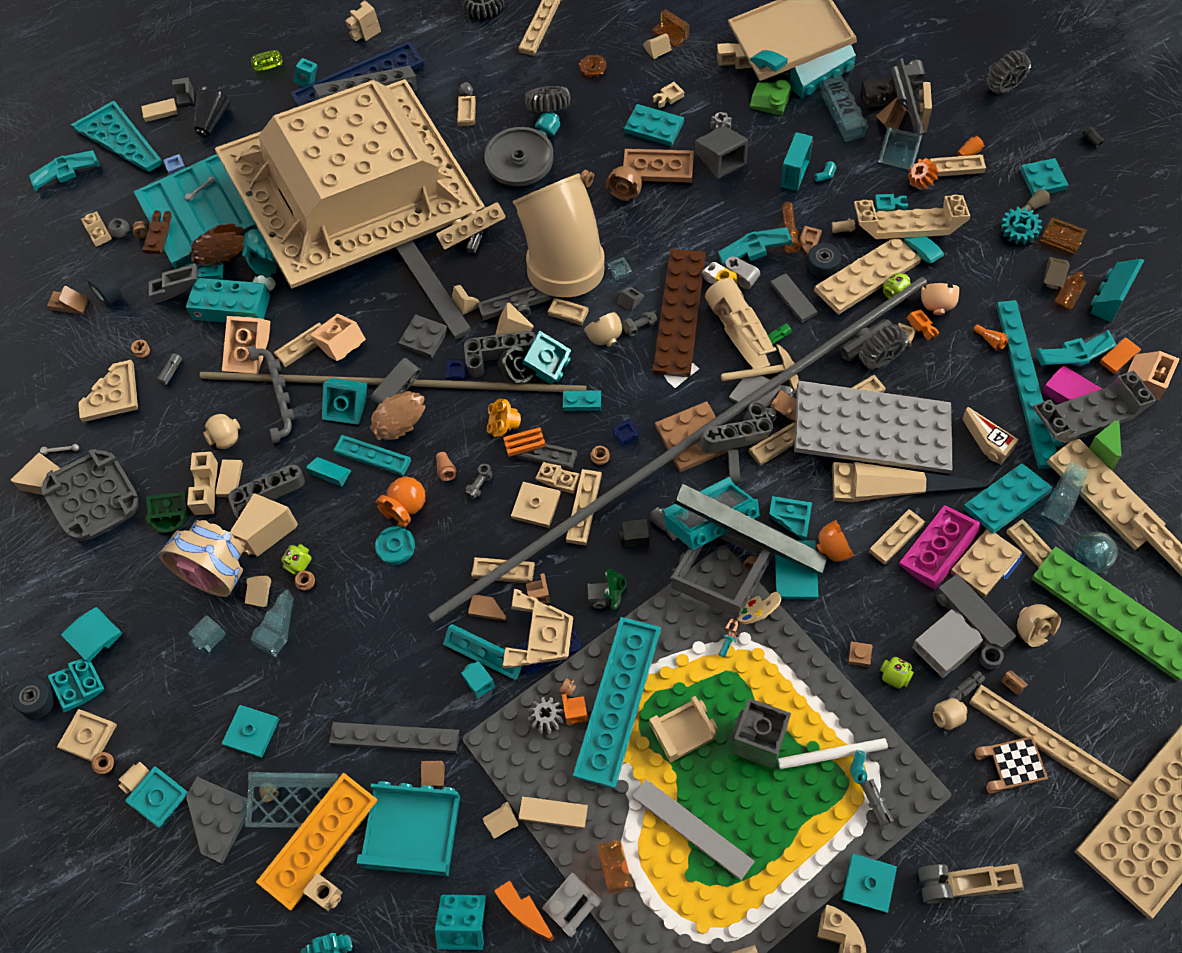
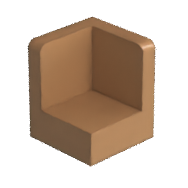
M543 573L540 574L541 580L527 583L526 587L529 597L532 596L538 599L539 602L547 604L550 603L545 574Z

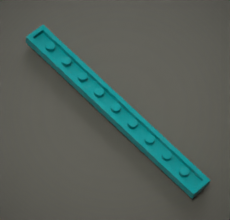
M1017 301L998 302L996 308L1002 331L1007 334L1008 342L1006 346L1038 469L1052 468L1047 461L1057 453V450L1051 440L1049 430L1032 408L1033 405L1043 402Z

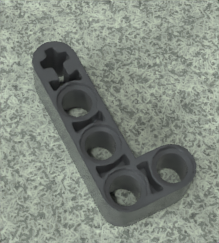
M531 331L468 339L464 343L468 374L473 378L481 377L485 370L484 361L499 359L501 354L511 347L519 346L529 350L536 335Z
M753 402L744 414V421L707 428L703 432L698 444L700 450L705 453H713L758 444L767 439L773 429V424L765 407L759 402Z
M289 465L233 489L229 493L228 499L234 515L238 520L254 493L256 494V492L260 491L257 495L273 500L301 488L305 484V477L299 466Z

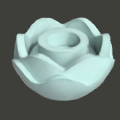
M263 275L255 276L253 280L254 283H265L268 292L276 284L272 277L265 278Z

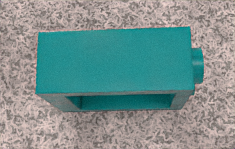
M795 133L783 163L781 187L798 191L810 161L813 136Z

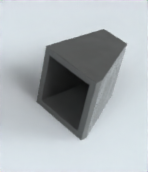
M726 126L715 129L711 133L695 140V153L717 179L747 164L748 139Z

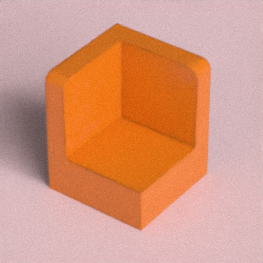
M563 694L562 699L567 725L588 722L584 697L567 699L566 694Z

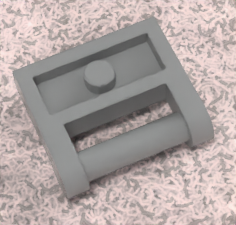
M571 873L542 909L567 935L572 937L577 932L575 929L595 906L598 907L602 900L574 873ZM585 895L588 901L572 920L568 922L565 918Z

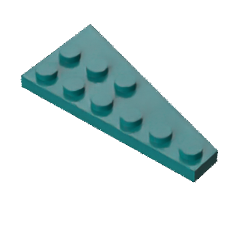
M115 101L71 124L73 130L147 172L163 164L159 156Z

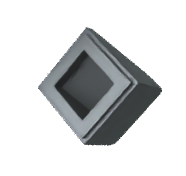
M629 287L620 292L617 304L628 311H632L644 298V295Z

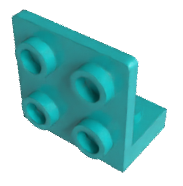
M441 895L435 926L437 949L483 950L482 924L486 904L485 895Z

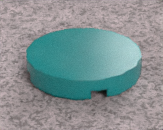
M393 526L380 533V536L375 541V550L383 562L391 565L401 564L413 555L415 540L410 531L400 526Z

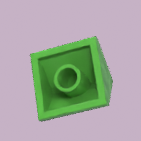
M1114 421L1095 436L1089 447L1112 471L1121 458L1119 421Z

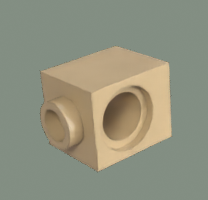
M316 873L303 891L304 894L328 912L331 908H335L341 900L340 895L343 893L318 873ZM329 888L328 896L320 899L321 891Z

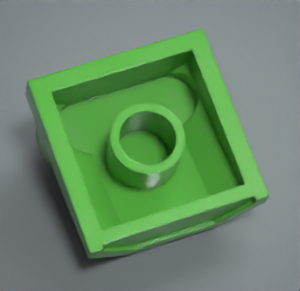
M778 80L775 83L758 82L752 95L750 109L782 116L790 97L792 86L786 80Z

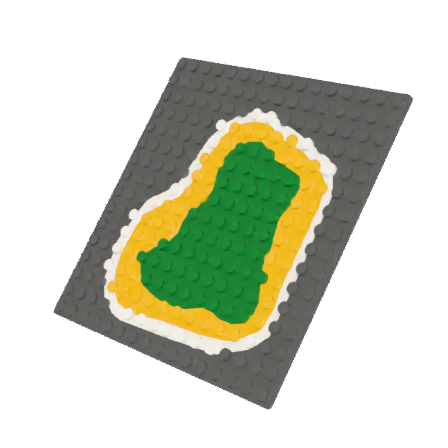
M722 545L690 568L684 579L734 600L750 571L726 545ZM758 582L749 600L760 596L761 601L770 596V593ZM671 583L624 617L661 627V633L616 789L573 778V773L619 622L463 737L465 745L518 816L522 797L588 805L585 829L523 821V823L565 879L571 873H574L602 900L598 907L595 906L590 913L620 953H732L753 945L756 946L758 953H767L844 888L851 854L878 860L951 797V792L780 604L765 619L742 624L738 622L736 616L672 589ZM735 619L738 622L735 632L739 633L740 636H735L734 639L737 642H732L726 657H721L719 652L725 641L723 634L727 635L728 630L725 628L729 620ZM731 622L729 628L733 630L735 624ZM566 678L571 681L574 680L573 684L576 688L571 697L567 696V699L584 697L588 722L567 725L564 712V715L561 716L564 719V723L558 724L559 730L551 728V734L547 733V729L542 734L539 733V728L533 730L532 723L528 721V717L531 715L528 711L529 708H535L533 702L536 701L540 704L542 697L545 698L546 702L553 698L554 703L559 702L561 704L560 709L564 710L562 695L558 691ZM696 696L698 701H703L707 709V717L709 720L713 719L718 728L716 739L670 763L650 727L649 719L656 715L660 718L691 702V698ZM748 698L791 713L788 729L778 758L885 738L888 749L867 753L863 765L867 772V781L874 779V783L881 796L886 799L885 804L894 821L881 827L873 809L869 808V801L860 786L861 784L855 783L850 772L854 755L785 769H779L778 761H776L775 767L772 769L733 755L734 740L731 739L739 712L745 709ZM543 714L542 716H543V717L546 716L547 718H549V717H550V714H549V715ZM646 779L755 861L742 881L633 799V795ZM584 895L581 901L585 904L588 898Z

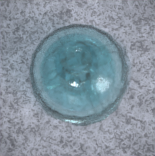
M1100 531L1088 532L1078 537V541L1074 544V553L1079 563L1083 560L1088 569L1095 574L1102 573L1114 565L1118 556V548L1112 537Z

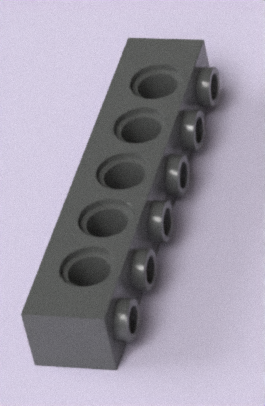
M409 65L313 85L315 101L371 80L387 86L406 79L411 89L416 91V75Z

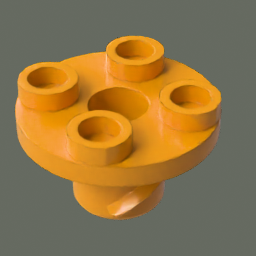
M500 398L488 407V433L495 437H502L507 430L510 431L519 427L521 416L517 409L511 408L508 400Z

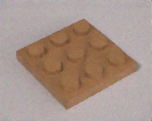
M706 401L655 422V427L669 450L712 421L716 416ZM698 441L673 458L678 470L682 472L725 454L728 450L705 453L700 450Z

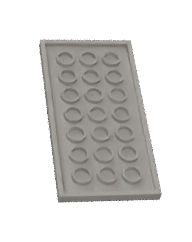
M798 381L794 452L950 474L952 472L951 402Z

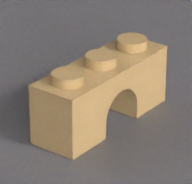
M212 452L192 453L190 470L193 473L195 485L194 487H189L187 505L194 515L214 514L218 462Z

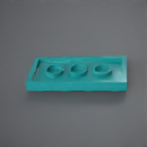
M1021 463L964 504L963 509L994 534L1052 491V486Z

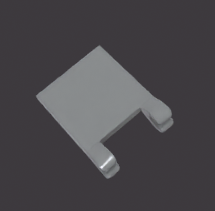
M761 375L743 378L731 393L729 399L738 403L770 380ZM780 385L756 401L765 407L771 422H774L777 418V412L767 407L780 390L792 396L793 389L791 387Z

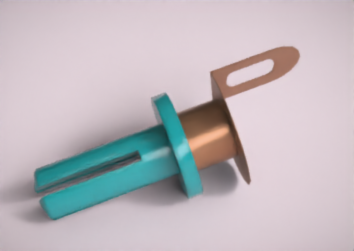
M735 619L729 620L725 628L728 630L727 635L723 634L725 641L719 652L721 657H726L732 642H737L734 639L735 636H740L739 633L735 632L738 627V622ZM731 622L735 624L733 630L729 628Z

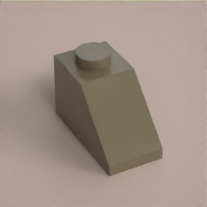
M1049 257L1043 280L1047 287L1058 289V286H1064L1070 267L1068 261Z

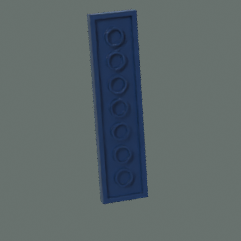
M408 41L292 91L291 94L299 107L315 101L313 85L409 65L415 71L424 67V62L411 42Z

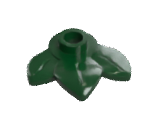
M608 569L604 573L608 584L603 595L611 599V610H615L620 605L621 593L626 588V579L621 573Z

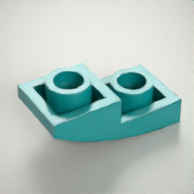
M762 50L752 56L750 61L761 69L767 66L776 72L787 65L788 58L774 51Z
M926 236L904 238V243L913 250H916L917 255L928 263L935 262L944 256L943 251Z

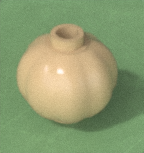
M216 414L206 422V431L203 434L210 446L216 443V448L227 449L236 443L238 430L241 428L236 419L232 420L227 415Z

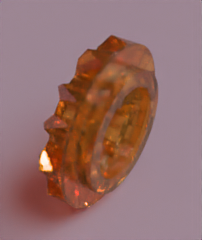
M589 55L580 62V69L584 72V75L589 74L590 77L593 75L598 77L599 73H604L606 61L599 55Z

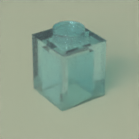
M207 615L189 632L193 638L191 642L198 649L205 648L208 652L226 635L224 630Z

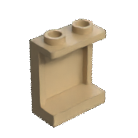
M696 696L691 698V702L660 718L656 715L649 719L650 727L670 763L716 739L718 728L714 720H709L707 717V709L703 701H698Z

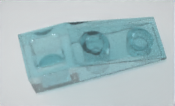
M1070 461L1040 515L1064 526L1075 506L1089 470Z
M285 589L283 594L277 597L275 605L265 614L263 622L253 631L250 639L256 647L274 657L278 655L288 640L293 596L288 589Z

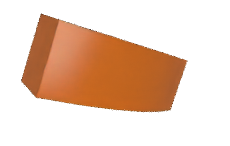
M510 881L494 890L504 907L525 928L550 942L554 940L552 933L530 896L521 900Z

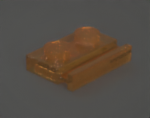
M1052 217L1041 241L1076 254L1087 230Z

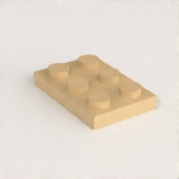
M986 529L952 568L950 573L954 576L958 573L975 592L985 598L1022 552L996 533L992 534Z

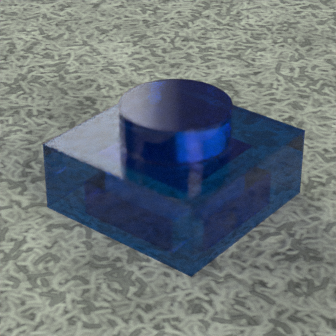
M447 360L446 379L465 380V360Z
M629 419L612 428L613 433L622 445L639 437V432Z

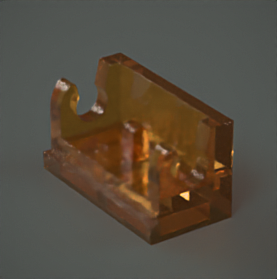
M613 840L597 844L609 894L633 888L622 842Z

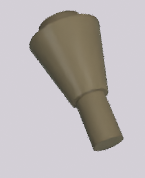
M1038 189L1024 207H1027L1029 212L1049 204V193L1046 190Z

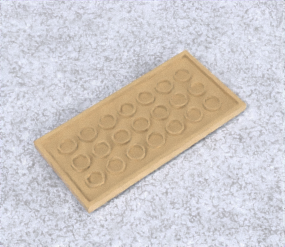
M1182 725L1074 851L1149 920L1154 918L1182 883Z

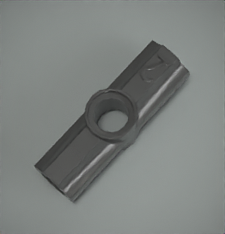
M883 319L869 329L867 327L861 329L854 339L840 347L842 357L846 361H852L858 357L860 349L867 342V339L878 330L892 323L888 319Z

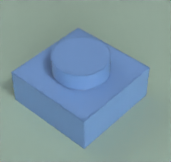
M180 154L164 159L169 175L185 168Z

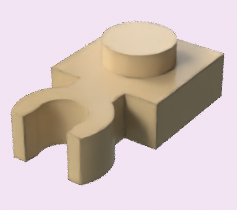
M673 82L662 88L661 94H655L653 102L659 101L658 107L661 108L667 101L672 104L684 97V91Z

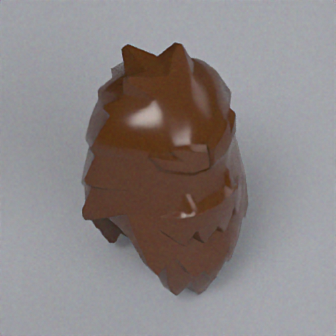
M229 223L207 230L193 241L191 251L189 252L192 256L191 261L196 265L200 264L211 267L222 265V262H230L244 248V244H242L244 236L240 235L244 230L243 227Z

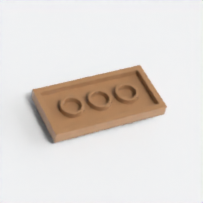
M625 149L623 166L635 169L642 181L692 182L694 151Z

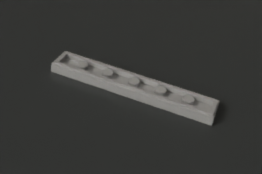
M647 779L633 795L634 800L740 881H742L755 861Z

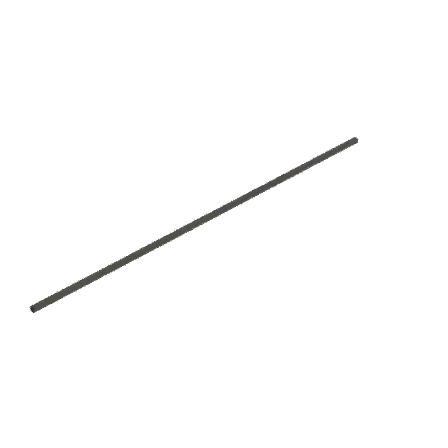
M921 277L429 613V619L434 623L700 441L703 432L707 428L721 426L748 408L751 403L767 395L917 292L921 287L927 285V280Z

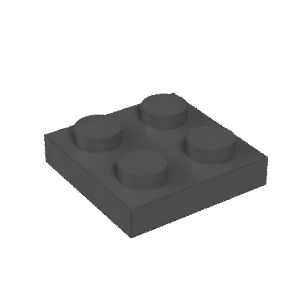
M415 314L398 343L404 349L433 358L449 329L444 324Z

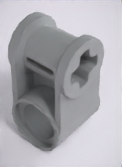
M729 257L726 260V268L737 274V284L745 289H750L760 276L759 269L738 257Z

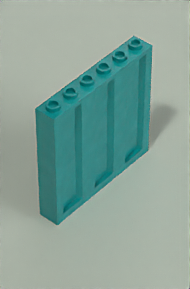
M217 154L134 191L150 224L153 221L152 216L155 210H159L161 213L160 222H163L165 211L171 212L170 230L164 250L174 269L186 267V264L194 263L191 261L192 256L189 254L191 245L195 239L209 229L211 230L221 224L234 223L235 226L243 227L244 230L240 234L242 236L251 229H258ZM209 177H215V182L210 183L195 194L191 201L185 199L187 193H192L208 181Z

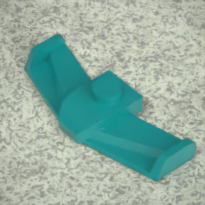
M93 150L60 156L30 174L29 178L34 190L38 191V188L56 177L62 183L77 177L74 170L96 165L99 167L100 164Z
M787 227L759 232L754 231L718 251L723 267L726 268L725 263L729 257H738L740 259L748 254L750 261L766 256L765 248L786 244L793 245Z
M1106 330L1105 333L1084 343L1082 338L1064 342L1062 345L1063 349L1038 348L1036 356L1041 366L1052 364L1082 366L1089 364L1091 359L1117 345L1109 330Z

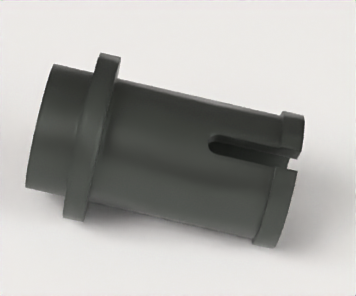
M1088 126L1082 132L1083 138L1088 139L1095 148H1099L1103 145L1105 139L1095 131V127Z

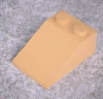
M227 316L222 371L258 374L263 356H258L259 360L251 361L248 347L255 345L256 349H266L269 340L270 321L261 318Z

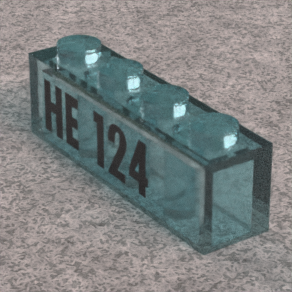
M842 76L823 80L821 94L844 141L847 142L865 137V132L868 128L867 120L863 119L861 109L856 105L854 95L849 91L848 83L844 81Z

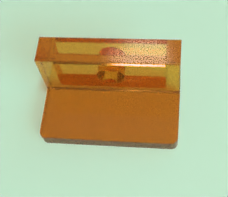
M664 9L661 12V23L653 28V33L657 36L666 33L669 35L670 44L678 47L689 37V24Z

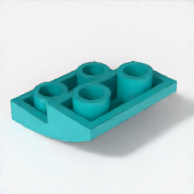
M95 607L77 619L61 635L86 661L90 662L103 647L109 648L121 636L122 632L99 608Z
M84 658L68 663V668L48 675L49 683L63 713L86 703L104 691V687L91 661L88 662Z

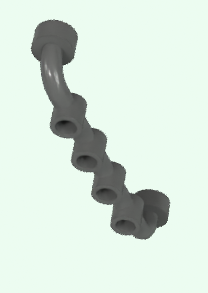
M255 345L249 346L248 352L251 361L259 360L258 356H264L267 359L268 369L284 423L282 430L278 431L276 427L269 429L272 443L281 442L280 438L290 433L292 429L291 420H294L293 410L287 408V404L290 403L288 392L283 393L282 387H285L284 377L278 375V371H281L279 360H274L270 351L263 348L256 349Z

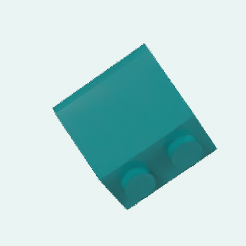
M330 378L323 383L322 419L358 425L366 404L367 383Z

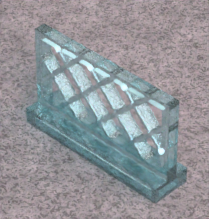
M248 772L249 785L245 827L300 828L303 823H299L293 816L302 808L311 814V811L305 805L314 796L321 801L317 794L323 788H332L339 779V775L337 773ZM254 787H263L268 792L259 802L253 797ZM267 787H275V788L270 791ZM279 787H285L290 792V795L282 802L273 795ZM289 787L297 788L292 792V790ZM302 787H305L311 791L312 795L302 803L295 793ZM271 796L279 805L268 813L261 804ZM293 796L300 803V806L291 814L283 805ZM259 807L266 814V817L261 822H251L252 812ZM281 807L288 814V817L282 823H277L271 816ZM267 819H270L273 823H264V822H265ZM290 819H292L295 823H287V822H288Z

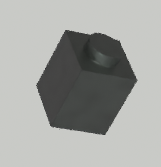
M646 519L622 522L623 529L619 530L620 541L625 542V548L649 546Z

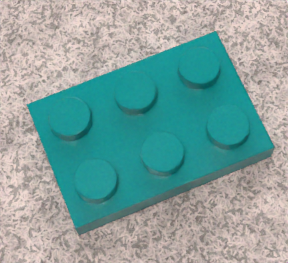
M637 104L624 127V133L672 147L684 123V117Z

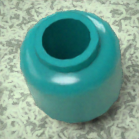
M553 112L542 113L535 124L536 129L546 137H553L560 127L559 117Z

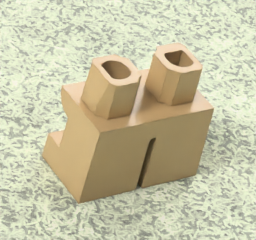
M363 1L360 3L361 8L357 11L351 10V17L345 20L347 26L352 30L349 32L350 36L355 41L360 38L367 41L381 32L375 9L368 2Z

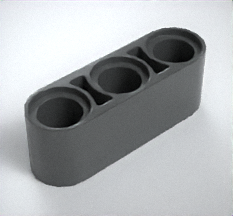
M407 358L402 359L373 392L371 400L379 405L382 404L386 397L391 398L396 394L404 393L417 379L421 369Z

